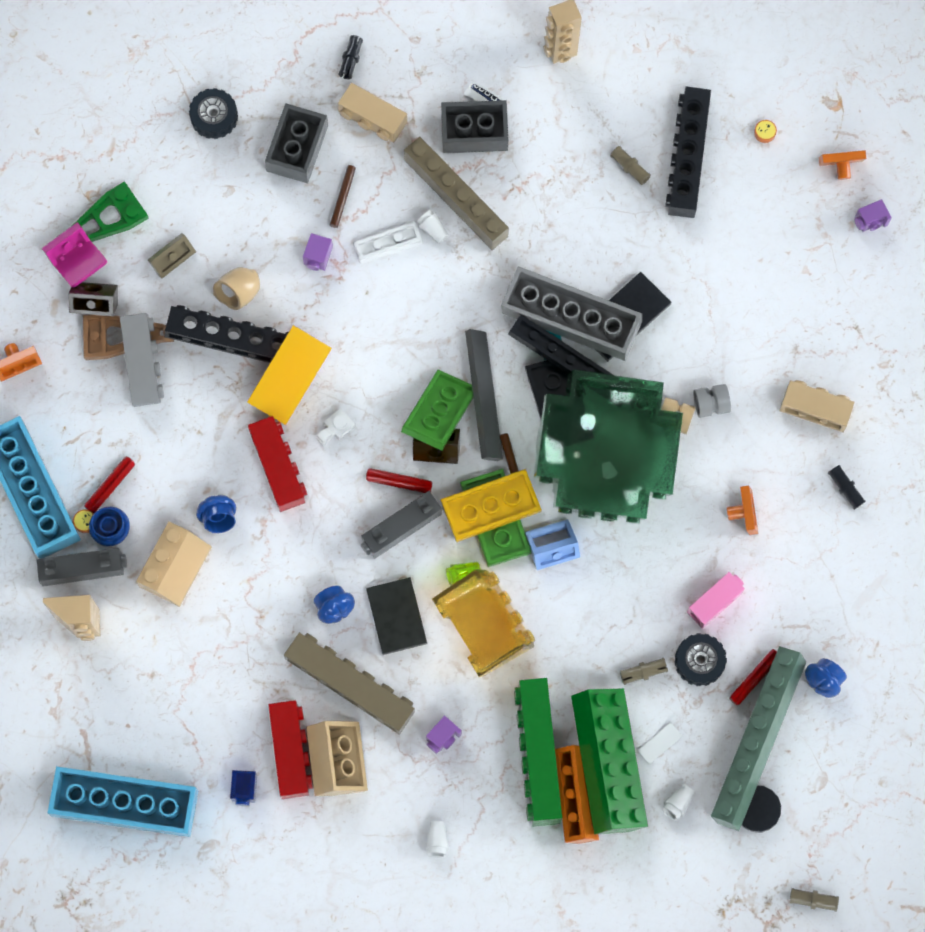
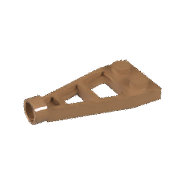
M83 315L85 360L109 359L125 354L123 342L112 346L107 344V329L109 327L121 328L120 316ZM154 323L155 331H151L152 340H156L157 344L174 342L173 339L164 337L166 325Z

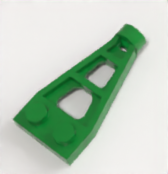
M124 181L107 191L75 223L78 222L82 227L88 221L94 219L100 229L87 235L91 242L128 231L149 219V217ZM108 206H114L121 219L116 223L106 225L101 221L100 214Z

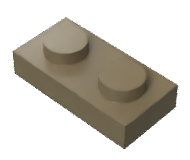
M181 233L150 257L148 262L158 276L164 278L196 253V250L187 237Z

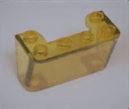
M475 569L432 598L442 617L451 619L472 655L467 658L479 677L486 676L534 647L533 642L535 641L529 629L526 630L522 622L524 620L517 610L514 611L510 605L512 602L510 596L499 587L500 581L493 571L489 572L483 569Z

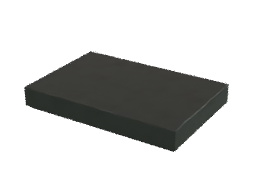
M411 577L366 588L383 655L427 644Z

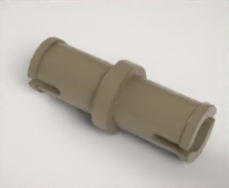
M621 146L616 147L612 151L610 156L623 167L625 173H630L639 184L643 185L649 180L651 174L644 170L638 164V160L635 157L629 156Z
M661 658L646 664L641 662L639 666L620 670V675L622 676L623 684L626 685L644 679V681L649 680L651 676L668 672V668L666 667L665 659Z
M792 888L789 903L810 906V909L814 910L822 908L837 912L839 896L819 894L816 890L808 892Z

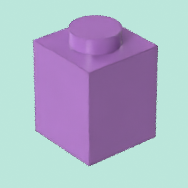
M313 233L310 234L303 254V262L307 268L315 271L319 269L325 271L333 248L332 239Z

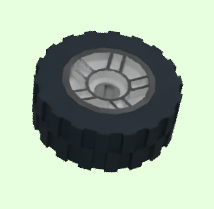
M217 88L205 89V91L199 92L196 97L194 96L189 106V116L194 130L199 135L205 136L208 139L223 138L228 133L230 134L237 125L236 121H238V111L232 96L224 90H218ZM213 111L216 112V116H211Z
M696 633V635H690L681 642L676 651L674 662L677 667V673L688 684L707 686L720 678L725 669L727 658L726 651L723 649L722 643L717 641V638L711 637L709 634ZM701 655L704 656V663L702 664L698 663L696 660V658L700 657Z

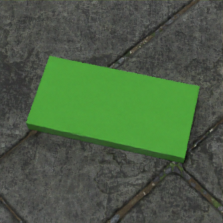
M437 370L404 423L401 432L443 450L474 398L472 385Z
M503 469L461 481L462 491L504 477L505 473ZM521 520L477 535L488 567L531 554Z

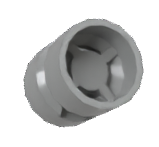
M726 384L712 386L711 390L707 387L694 389V404L699 418L712 416L713 412L717 414L731 412L730 396Z

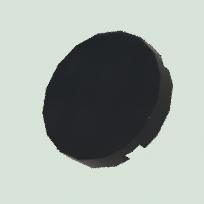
M757 785L741 825L743 828L752 832L762 833L770 830L777 824L781 816V803L773 790Z

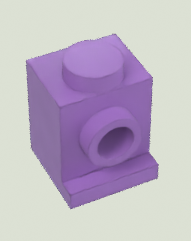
M881 199L858 209L854 220L857 228L864 232L869 229L874 231L880 228L882 224L884 227L888 226L892 217Z
M444 715L426 735V740L428 741L426 745L436 754L443 748L447 750L455 742L454 736L456 735L459 738L462 735V730Z

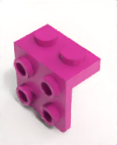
M78 222L41 248L71 287L78 286L107 264L106 258L91 242Z

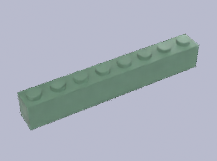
M781 646L777 650L711 814V817L719 825L739 831L806 665V660L800 652Z

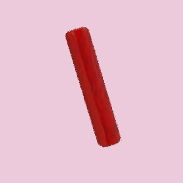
M127 456L124 457L85 503L84 507L95 513L132 470L135 462Z
M369 468L366 474V480L369 482L422 493L431 492L433 486L432 481L372 468Z
M772 649L729 698L732 703L737 706L740 705L765 677L771 668L777 653L776 650Z

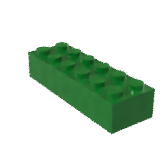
M547 678L519 680L518 687H515L514 699L515 705H520V710H517L516 717L517 727L522 728V733L519 734L520 751L525 752V757H522L521 766L522 774H527V780H524L525 798L529 797L530 804H527L526 807L527 821H532V827L560 824L562 821V810Z
M624 688L588 689L572 695L571 699L594 835L632 832L648 827Z

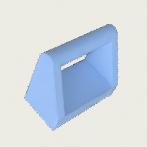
M568 519L525 532L537 570L580 558L578 541ZM566 529L569 538L536 548L533 541L534 538Z

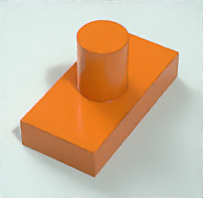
M866 150L822 154L818 157L819 166L837 165L838 180L851 178L850 163L863 162L867 159Z
M15 343L5 346L4 351L7 357L0 360V381L2 382L41 365L42 362L35 347L31 346L19 351Z
M749 485L742 486L740 489L743 505L727 507L728 519L730 521L745 518L748 534H759L752 489Z

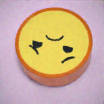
M762 120L757 123L754 135L758 141L768 143L775 138L777 128L772 121Z
M85 509L78 511L73 518L75 528L81 533H90L89 522L94 513Z

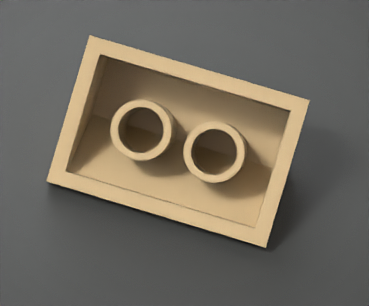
M168 521L136 582L140 588L180 607L212 547L190 531Z
M90 595L43 598L44 605L53 617L77 638H81L82 641H91L95 637L101 636L100 609Z
M323 721L307 726L315 796H336L368 791L359 722Z

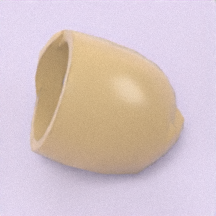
M243 267L232 269L214 284L213 294L219 302L225 304L230 309L239 310L251 302L259 291V275L254 269ZM222 284L228 286L235 295L233 297L225 295L222 290Z

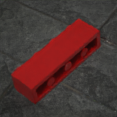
M271 416L249 424V432L279 511L282 512L304 504V496L308 494L304 483H299L296 475L300 473L296 462L291 463L288 455L292 454L288 442L283 443L281 438L284 431L280 421L275 422L274 417Z
M296 700L268 704L281 799L309 796V789H313L311 775L306 773V766H310L308 752L303 750V743H307L305 729L300 727V720H304L302 706H298Z

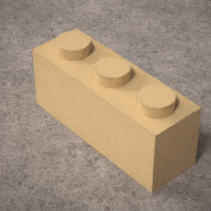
M352 82L338 102V110L342 117L358 122L359 126L365 130L376 132L385 141L390 140L394 143L407 124V113Z
M790 380L779 411L844 432L855 402L845 395L836 396L830 394L824 388L817 387L815 389L807 386L803 381Z

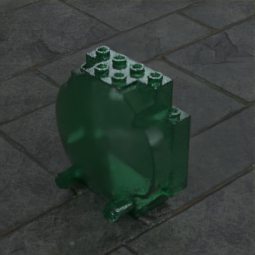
M572 370L567 377L565 396L546 394L544 396L541 424L536 440L537 456L534 477L539 478L541 483L553 484V508H558V513L572 514L573 510V512L578 513L580 518L591 519L596 515L601 516L600 520L614 522V520L617 521V518L623 517L626 518L628 523L640 524V520L647 519L649 496L655 499L666 500V496L673 495L683 413L661 410L664 382Z

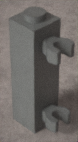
M428 491L361 535L363 543L360 545L367 555L371 554L376 559L441 516L442 508L431 492Z
M119 548L36 559L38 580L42 586L124 575L123 568H127L126 555L122 554Z

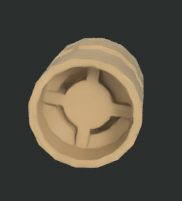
M666 397L656 425L665 428L673 426L675 431L687 434L696 407L686 403L679 405L677 400ZM676 411L683 413L680 422L674 420Z

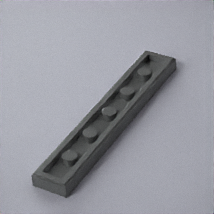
M469 329L465 331L481 459L500 461L503 459L487 334L484 331Z

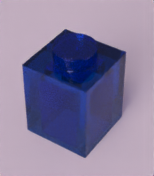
M232 770L231 801L236 802L235 805L249 806L250 802L255 803L256 771Z

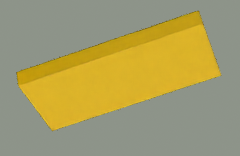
M293 325L247 403L286 425L332 348Z
M526 469L441 499V504L456 543L542 511Z

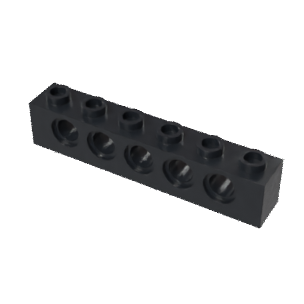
M685 86L684 94L679 95L678 107H682L681 114L677 113L675 126L679 127V134L675 133L673 146L677 147L676 154L672 153L670 166L674 167V173L669 174L668 187H672L671 194L666 196L665 207H669L668 215L688 218L695 217L711 97L710 89ZM688 110H695L697 114H690ZM691 129L695 134H688L685 130ZM689 149V150H691L693 153H692V154H685V153L683 152V150ZM686 169L690 174H682L680 170ZM684 189L688 194L681 195L678 193V190Z
M177 305L170 308L164 337L271 363L278 351L272 347V344L275 342L282 344L289 332L284 334L276 332L277 330L272 327L260 328L248 321L239 323L227 316H220L219 318L211 316V313L200 310L194 312L190 311L186 306ZM187 321H192L196 324V327L189 329L184 324ZM213 326L217 328L218 332L210 334L206 329ZM230 332H237L240 337L238 339H231L228 334ZM258 337L261 343L254 345L250 342V339Z

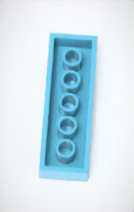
M18 416L0 425V481L39 559L45 558L80 541L81 538L22 418Z
M56 766L47 813L51 817L191 837L199 791L196 787Z

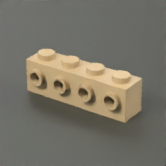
M574 0L549 7L548 16L546 17L547 26H545L546 36H544L545 45L543 48L547 58L550 57L553 64L557 62L564 63L570 60L571 57L577 56L582 17Z

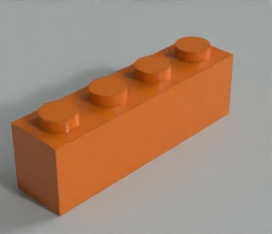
M571 745L555 749L565 843L582 844L598 841L599 835H594L580 746Z

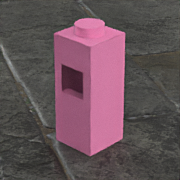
M728 572L692 604L687 613L703 629L743 593L745 589L743 581L737 575H732Z

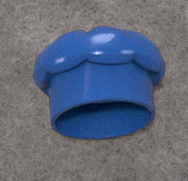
M225 495L209 496L198 505L197 519L204 524L205 529L209 532L223 533L229 531L236 523L234 516L236 504Z
M116 507L99 509L93 514L89 522L91 537L95 542L103 546L120 544L127 537L130 530V522L127 515Z
M331 586L319 592L314 598V604L318 609V619L323 623L331 624L346 618L354 609L355 600L353 595L348 592L345 593L341 586Z
M825 658L820 659L817 663L809 664L805 670V677L809 686L814 688L816 693L826 698L839 695L841 691L840 686L847 679L846 673L838 664Z

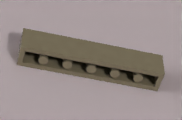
M418 137L404 149V161L491 250H494L508 238L509 227L421 137Z
M299 632L285 652V660L400 735L415 713V708L412 707L414 703L404 696L399 698L394 695V690L383 683L380 686L374 682L375 677L368 672L363 671L361 673L356 670V665L350 660L344 658L342 661L335 656L337 653L328 646L323 648L318 645V640L312 635L306 633L304 636Z

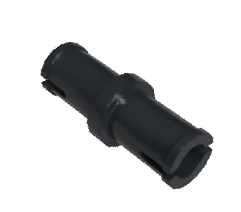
M357 35L350 36L347 50L342 55L343 62L339 76L342 77L344 74L343 79L348 80L352 78L355 64L360 59L359 51L363 39L360 37L359 41H357L359 37Z
M840 465L828 472L840 488L838 490L840 494L843 493L854 510L866 502L855 488V482L853 480L850 481Z

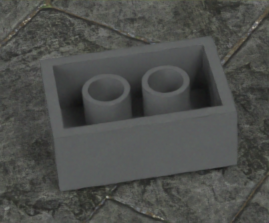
M507 100L441 102L443 153L508 151Z
M285 103L265 159L266 171L308 184L328 128L327 115Z

